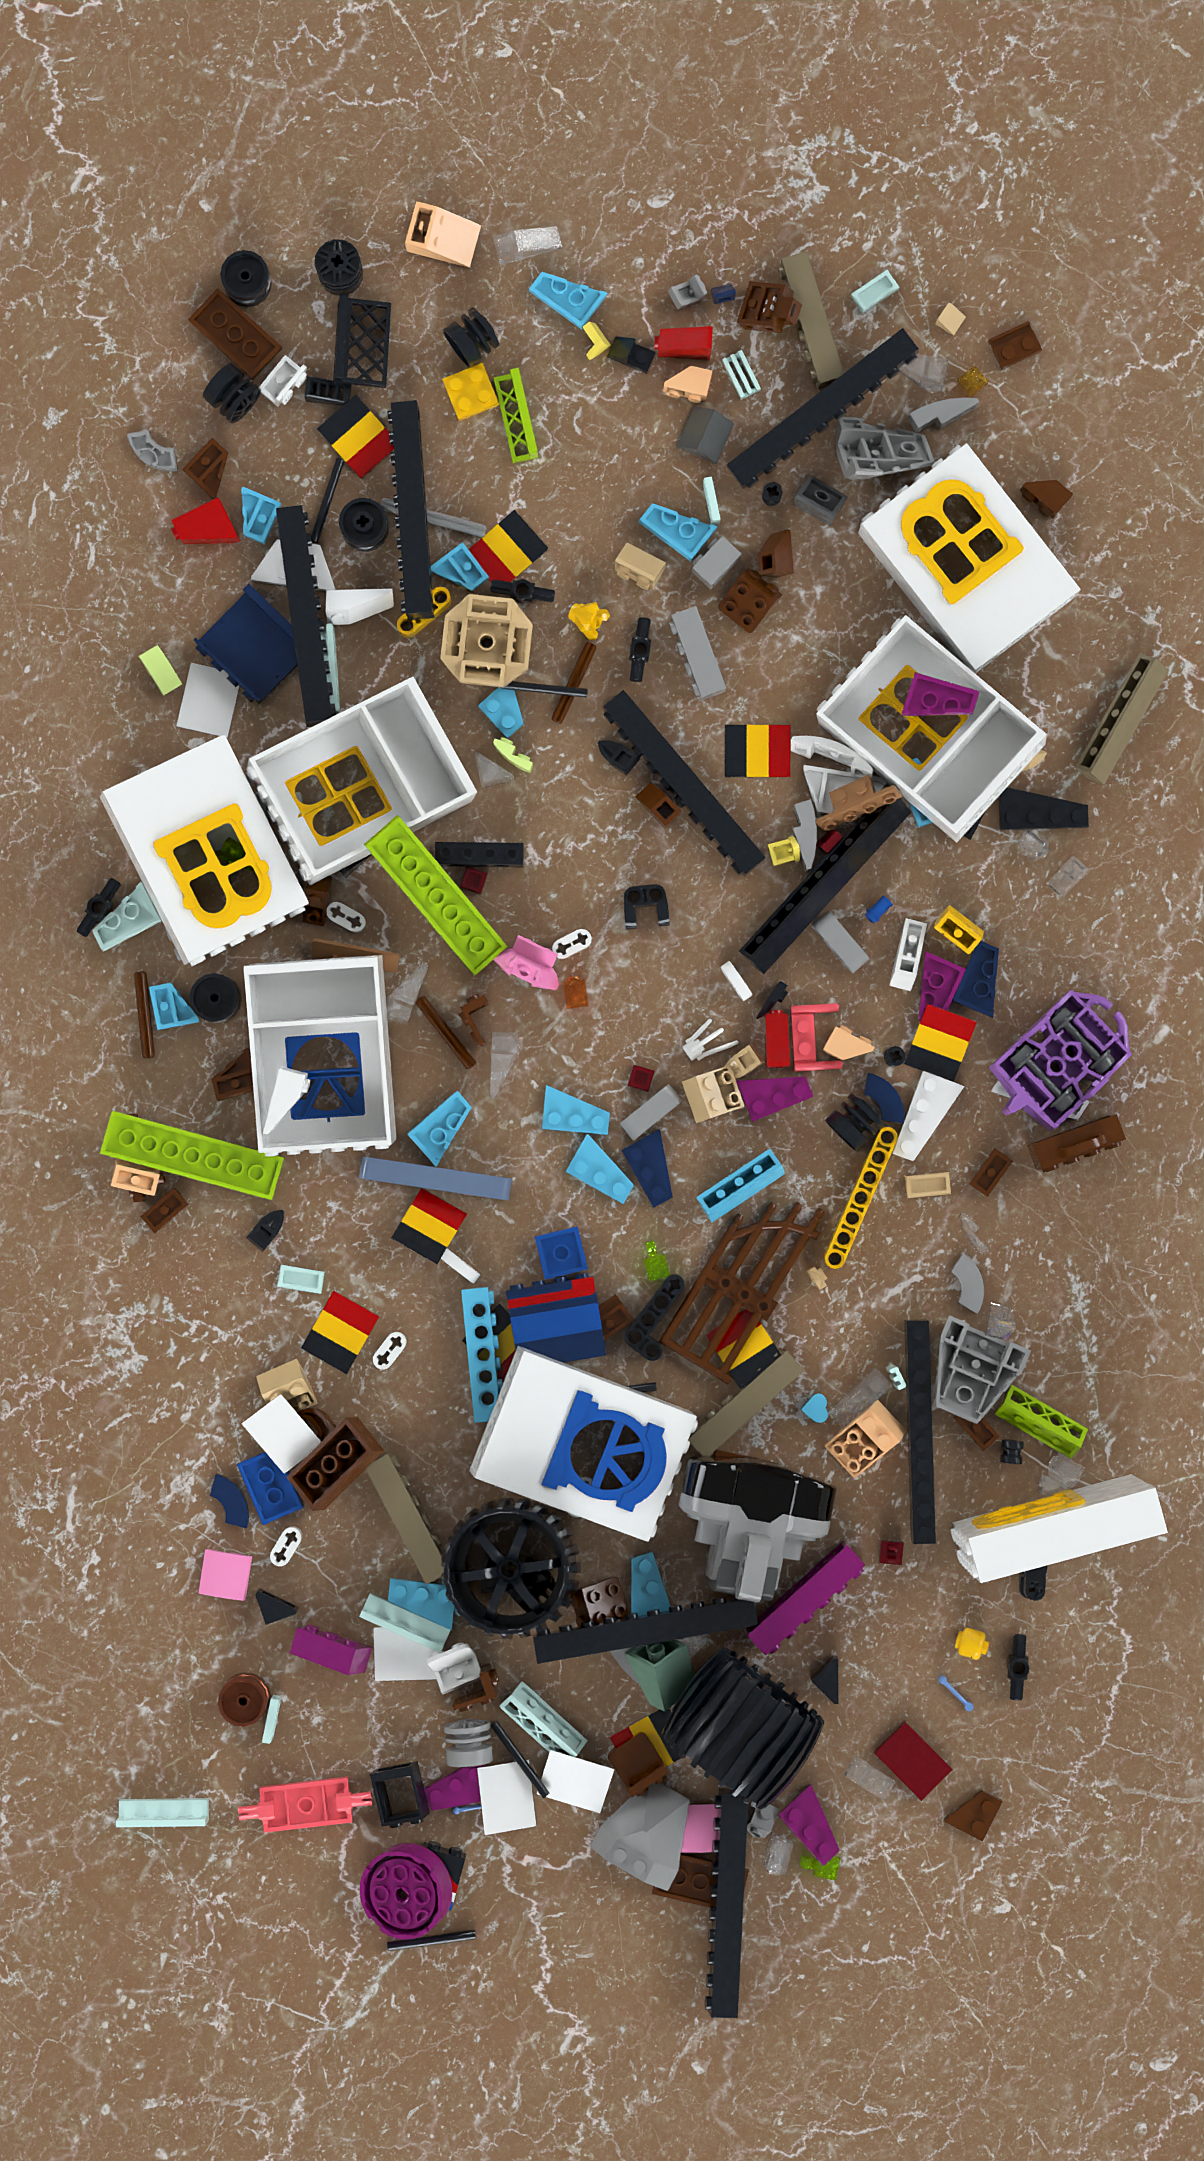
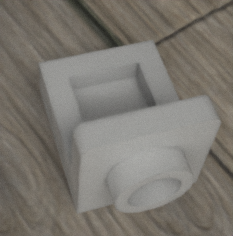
M696 274L689 281L671 287L668 293L677 310H681L699 303L707 294L704 283Z
M771 1804L764 1809L755 1808L750 1821L747 1823L749 1833L757 1838H765L771 1832L779 1808Z

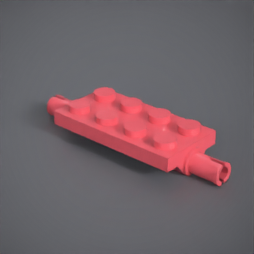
M348 1776L260 1786V1802H258V1805L238 1806V1814H240L239 1821L255 1818L262 1820L264 1833L352 1823L353 1807L373 1805V1798H371V1791L352 1794L349 1788Z

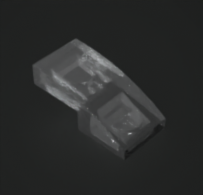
M961 1212L959 1220L966 1237L975 1250L984 1256L990 1249L974 1235L980 1227L965 1212Z
M855 1756L844 1774L847 1778L882 1800L886 1799L896 1783L893 1778L877 1770L857 1756Z

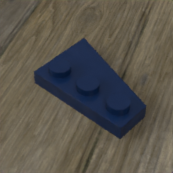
M983 941L978 943L972 952L965 973L952 999L953 1002L993 1018L999 948Z
M659 1129L622 1150L653 1208L673 1197Z

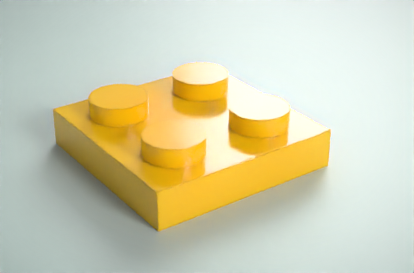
M483 363L442 379L458 421L499 405Z

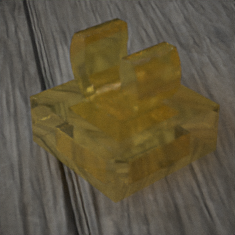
M973 366L957 380L970 397L974 396L989 383L976 366Z

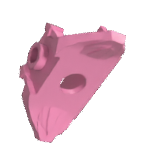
M518 935L513 948L505 949L493 959L509 976L513 974L531 983L532 987L557 990L560 985L557 974L553 969L558 954Z

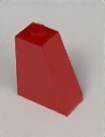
M713 326L660 329L659 336H655L654 349L658 350V357L710 361Z
M219 497L171 520L174 525L171 531L175 539H181L183 544L240 542Z
M770 1010V1014H765V1068H788L790 1066L788 1014H783V1010Z

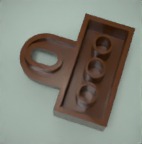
M1115 1114L1028 1144L1027 1147L1035 1169L1050 1172L1058 1169L1059 1163L1063 1162L1064 1165H1069L1080 1161L1079 1156L1081 1155L1091 1157L1101 1153V1148L1110 1150L1121 1146L1120 1141L1126 1140L1118 1116Z
M306 1408L300 1410L297 1414L303 1421L308 1419L317 1430V1437L321 1443L286 1478L312 1511L325 1510L384 1449L358 1417H346L336 1426L324 1411L317 1408Z

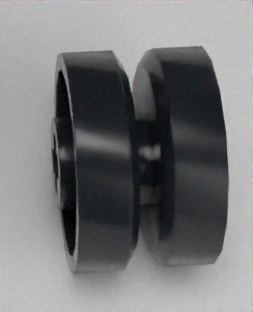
M237 251L228 256L222 264L220 273L222 284L233 302L240 306L251 307L260 304L267 298L271 291L272 280L267 264L261 256L252 251Z
M358 498L351 500L342 509L339 517V526L344 540L350 547L357 551L370 552L378 549L385 543L389 535V523L384 509L378 502L370 498ZM363 523H366V527H361Z
M216 973L204 975L191 988V1007L196 1015L208 1022H227L235 1017L241 1007L242 996L239 987L234 981L224 975ZM214 994L219 996L217 1002H213L212 996Z

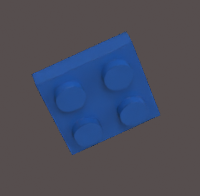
M578 1226L535 1236L545 1280L588 1269Z

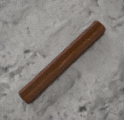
M585 643L566 687L579 688L596 651V645L593 643ZM561 696L552 715L554 722L558 724L563 723L574 696Z
M144 971L134 973L142 1057L153 1058L155 1051L147 974Z
M425 996L420 997L416 1001V1005L461 1063L468 1070L475 1066L476 1061Z

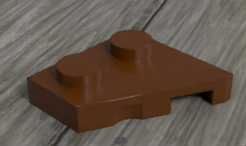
M211 438L182 470L211 498L215 499L229 453L214 438Z
M249 1048L244 1049L243 1053L236 1060L231 1061L222 1072H219L211 1079L218 1102L254 1091L251 1052Z
M981 1790L971 1800L960 1805V1808L951 1815H947L944 1818V1822L983 1842L1002 1804V1800Z

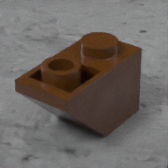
M1057 480L1025 482L1020 489L1022 497L1029 503L1034 502L1044 516H1050L1051 518L1058 514L1073 495L1072 492Z
M790 530L771 534L758 553L761 576L778 578L794 573Z
M652 782L635 796L664 829L681 815V810Z
M327 876L312 885L307 882L305 896L309 904L304 906L305 911H303L302 922L324 926L326 910L331 895L332 876Z

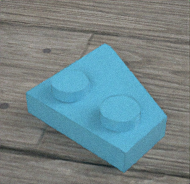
M242 486L243 534L265 545L277 518L276 508H281L282 504Z
M463 542L431 566V572L471 592L489 579V576Z
M498 687L478 705L481 711L507 739L524 725L514 690L500 689Z
M172 983L149 987L157 1030L200 1022L199 1017Z

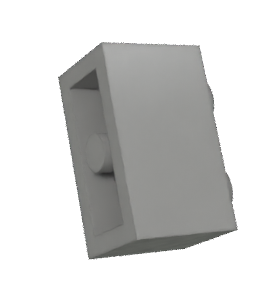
M723 536L719 540L715 538L707 547L709 551L704 556L700 554L692 563L694 565L692 573L710 590L741 559L742 555Z

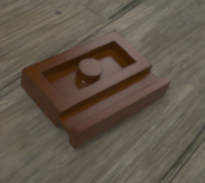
M1029 321L988 341L1001 370L1042 351Z
M616 1294L598 1306L604 1341L634 1321Z

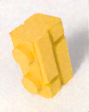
M951 905L937 918L934 926L937 931L944 933L946 938L968 955L982 940L984 934L982 929Z

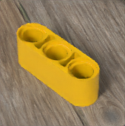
M444 587L433 589L435 618L408 621L406 613L403 614L397 621L400 635L404 638L414 637L448 609L451 605L449 591ZM444 594L447 596V599L443 603H437L435 601L436 596ZM405 622L413 624V628L410 631L402 630V625Z

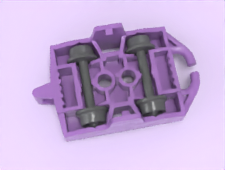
M1072 990L1065 993L989 1066L995 1077L1010 1095V1099L1002 1110L1003 1114L1008 1116L1022 1108L1049 1132L1056 1129L1084 1101L1091 1098L1109 1081L1108 1078L1132 1055L1129 1047L1128 1026L1121 1012L1117 1011L1112 1016L1118 1025L1117 1032L1113 1033L1090 1008L1092 1005L1098 1004L1108 1010L1113 1005L1109 1000L1099 995L1073 992ZM1038 1030L1044 1036L1040 1043L1029 1039ZM1067 1047L1074 1051L1073 1058L1066 1054ZM1051 1062H1055L1058 1065L1057 1073L1051 1070ZM1085 1078L1093 1083L1082 1093L1078 1082Z

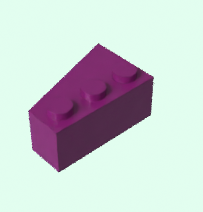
M306 1624L305 1627H297L290 1654L340 1673L353 1675L365 1673L373 1647L339 1637L338 1634L333 1632L319 1631V1627Z

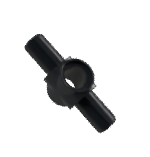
M495 579L491 582V592L510 595L511 599L520 603H532L533 600L552 603L555 598L554 590L535 587V583L525 579H513V583ZM519 587H527L529 589L528 594L525 596L518 595L517 589Z
M645 617L638 618L636 636L632 637L629 660L632 661L629 679L632 682H642L644 666L649 661L651 640L648 638L651 620ZM637 645H643L646 648V652L638 655L634 652V648Z
M110 878L101 893H96L88 901L87 908L85 909L87 914L76 930L79 934L87 937L97 921L101 922L110 913V908L113 905L110 901L120 888V882ZM97 902H102L104 905V909L100 913L94 912V905Z
M1014 1634L1012 1654L1009 1655L1007 1661V1678L1011 1679L1010 1699L1015 1701L1023 1699L1024 1680H1027L1030 1670L1028 1664L1029 1657L1025 1656L1027 1637L1024 1634ZM1017 1662L1023 1663V1669L1020 1672L1013 1671V1665Z

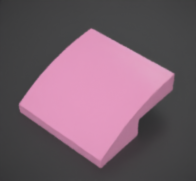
M205 1549L199 1594L245 1601L252 1556Z
M714 1804L689 1805L681 1853H712V1842L716 1840L717 1833L713 1829L714 1817H717L718 1812Z

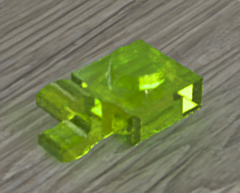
M228 837L223 844L219 857L231 864L245 857V851L240 843ZM252 866L244 867L248 871H253Z
M654 1240L645 1242L649 1258L643 1259L649 1281L669 1276L670 1272L665 1254L658 1255Z
M801 1856L799 1865L803 1869H814L813 1875L815 1877L836 1881L840 1857L834 1856L822 1866L815 1858Z

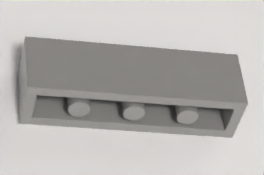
M694 606L671 615L669 627L673 635L677 634L679 640L676 643L680 655L684 654L686 663H684L687 675H692L694 680L691 686L695 696L699 695L702 701L726 692L723 677L697 607Z

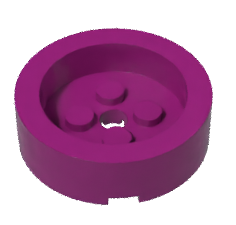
M400 1843L384 1850L365 1868L360 1881V1899L369 1920L372 1918L380 1927V1931L397 1939H415L429 1932L447 1914L452 1901V1882L445 1865L432 1851L417 1844ZM402 1888L408 1894L406 1899H402L399 1896L398 1889Z

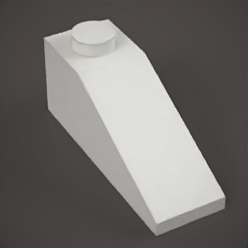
M392 589L326 590V616L328 624H352L394 607Z
M905 919L889 986L911 991L917 975L927 923Z
M286 1067L279 1068L263 1134L268 1135L302 1097L303 1093H307L310 1085V1080L307 1079L308 1073Z

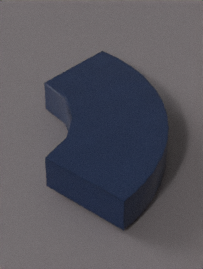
M867 1073L864 1095L871 1097L878 1103L881 1110V1120L904 1124V1108L895 1088L880 1076Z
M216 1473L210 1496L216 1498L223 1505L226 1513L225 1523L247 1529L249 1523L247 1501L234 1482Z

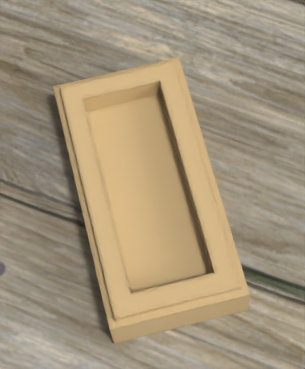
M949 1172L904 1176L907 1198L951 1194Z

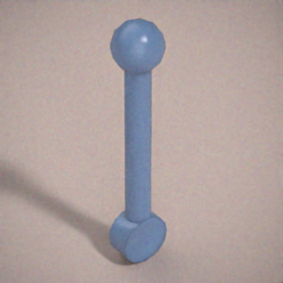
M940 1676L938 1679L939 1683L944 1684L964 1704V1708L967 1711H972L974 1708L973 1704L967 1702L947 1682L946 1676Z
M482 1805L455 1806L452 1808V1812L458 1815L463 1811L482 1809Z

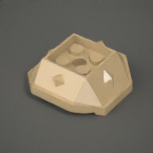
M468 594L445 615L440 660L459 683L504 688L528 670L533 624L511 598ZM483 639H491L493 641L492 646L483 648L481 646Z

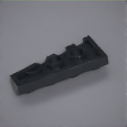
M1008 787L999 796L1000 830L1089 827L1088 805Z

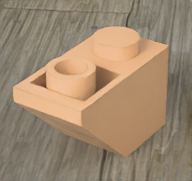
M690 366L665 381L663 392H666L668 396L673 398L683 396L687 397L691 402H706L712 370Z
M841 1025L840 1028L834 1027L822 1051L843 1061L870 1053L875 1047L871 1045V1040L863 1036L857 1038L851 1035L852 1030Z

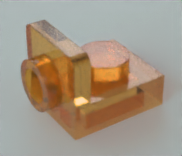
M580 976L567 977V981L563 982L567 1009L588 1007L585 979H580Z

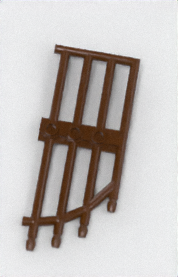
M773 1202L767 1205L766 1211L763 1212L758 1222L738 1229V1225L742 1223L743 1216L737 1214L658 1342L728 1385L733 1378L727 1374L760 1319L762 1318L767 1322L778 1304V1302L773 1300V1297L809 1238L817 1240L820 1233L815 1231V1228L825 1212L821 1208L815 1211L814 1217L811 1218L806 1227L793 1223L802 1208V1204L798 1202L793 1205L791 1212L788 1213L784 1221H769L771 1214L774 1213L777 1206ZM763 1230H778L748 1281L745 1283L735 1276L761 1232ZM788 1230L801 1234L766 1294L755 1289L754 1286ZM749 1235L728 1271L716 1265L730 1241ZM705 1283L716 1291L681 1346L671 1340V1337ZM724 1295L734 1301V1304L700 1358L689 1350ZM741 1307H744L752 1312L753 1315L721 1368L718 1369L710 1364L709 1360Z

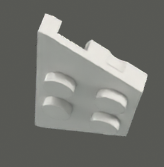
M277 539L257 567L251 576L252 582L286 586L280 540ZM312 544L311 547H308L309 555H314L315 568H311L312 576H317L318 589L314 590H336L321 546Z
M808 765L803 766L805 778L817 813L829 814L833 812L834 809L829 792L858 780V778L850 775L851 772ZM873 776L874 788L878 792L884 787L886 782L881 777Z

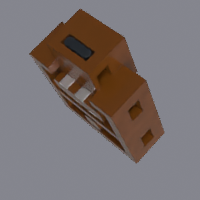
M749 281L737 323L745 330L781 333L784 325L796 326L802 304L795 298H792L794 291L785 284Z

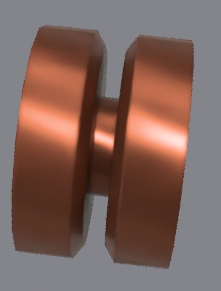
M244 1672L234 1675L226 1682L219 1693L218 1707L220 1714L227 1722L234 1726L245 1727L253 1725L261 1719L269 1706L270 1692L268 1685L261 1677L253 1673ZM245 1697L247 1702L245 1700L241 1701L240 1698Z

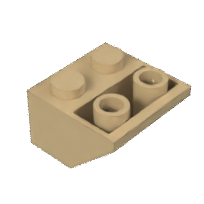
M629 543L625 544L615 560L617 575L625 580L631 578L637 581L636 585L645 590H648V588L654 590L666 567V562Z
M730 1065L682 1081L696 1123L745 1107Z
M297 1359L256 1376L261 1395L267 1404L280 1394L297 1413L300 1410L318 1404L307 1376Z

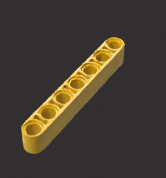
M881 1128L876 1133L824 1254V1262L830 1268L837 1269L842 1267L897 1142V1133L893 1128ZM884 1131H889L892 1134L890 1143H884L881 1140V1134ZM876 1151H880L884 1156L880 1164L872 1160V1155ZM867 1171H871L875 1175V1180L871 1184H867L863 1179ZM860 1191L866 1195V1201L863 1204H858L855 1201V1195ZM849 1212L856 1213L858 1217L856 1223H847L846 1215ZM841 1232H845L849 1236L848 1242L844 1245L839 1244L837 1241V1236ZM834 1252L840 1256V1261L836 1265L830 1264L828 1260L829 1255Z

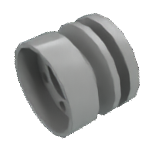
M472 1718L461 1719L444 1725V1733L449 1734L445 1736V1742L455 1744L446 1748V1762L448 1766L470 1767L493 1761L492 1745L482 1743V1741L491 1738V1732L486 1731L490 1729V1721Z

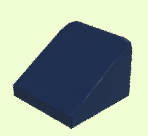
M732 284L711 288L714 304L735 299L736 291Z

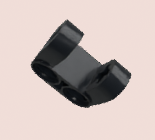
M658 884L632 886L625 891L624 916L626 930L637 929L635 908L657 906L659 927L670 926L667 897L662 886ZM655 889L662 893L661 899L657 901L652 900L649 896L650 892ZM630 892H637L640 895V900L632 903L628 900L627 896Z
M1048 1565L1019 1573V1592L1024 1598L1033 1601L1043 1598ZM1035 1587V1591L1031 1593L1028 1591L1029 1588Z

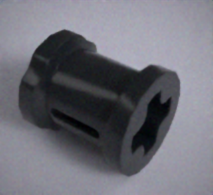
M771 482L764 486L762 500L766 505L775 506L780 502L783 494L781 485ZM773 490L776 491V495H773L772 498L768 496Z
M897 1046L887 1049L884 1053L886 1064L891 1067L901 1065L906 1057L904 1050ZM897 1051V1056L900 1057V1060L892 1062V1057L889 1054Z

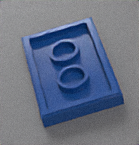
M266 1452L237 1464L262 1525L304 1508L297 1490L286 1478L290 1474L289 1470L283 1473Z

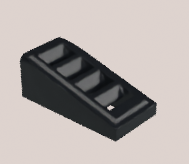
M307 376L305 400L306 402L343 406L350 400L352 384L342 383V386L333 385V380ZM313 385L317 386L316 395L312 394ZM322 386L326 387L325 396H321ZM331 387L335 388L334 398L330 397ZM340 388L344 389L343 400L339 399Z

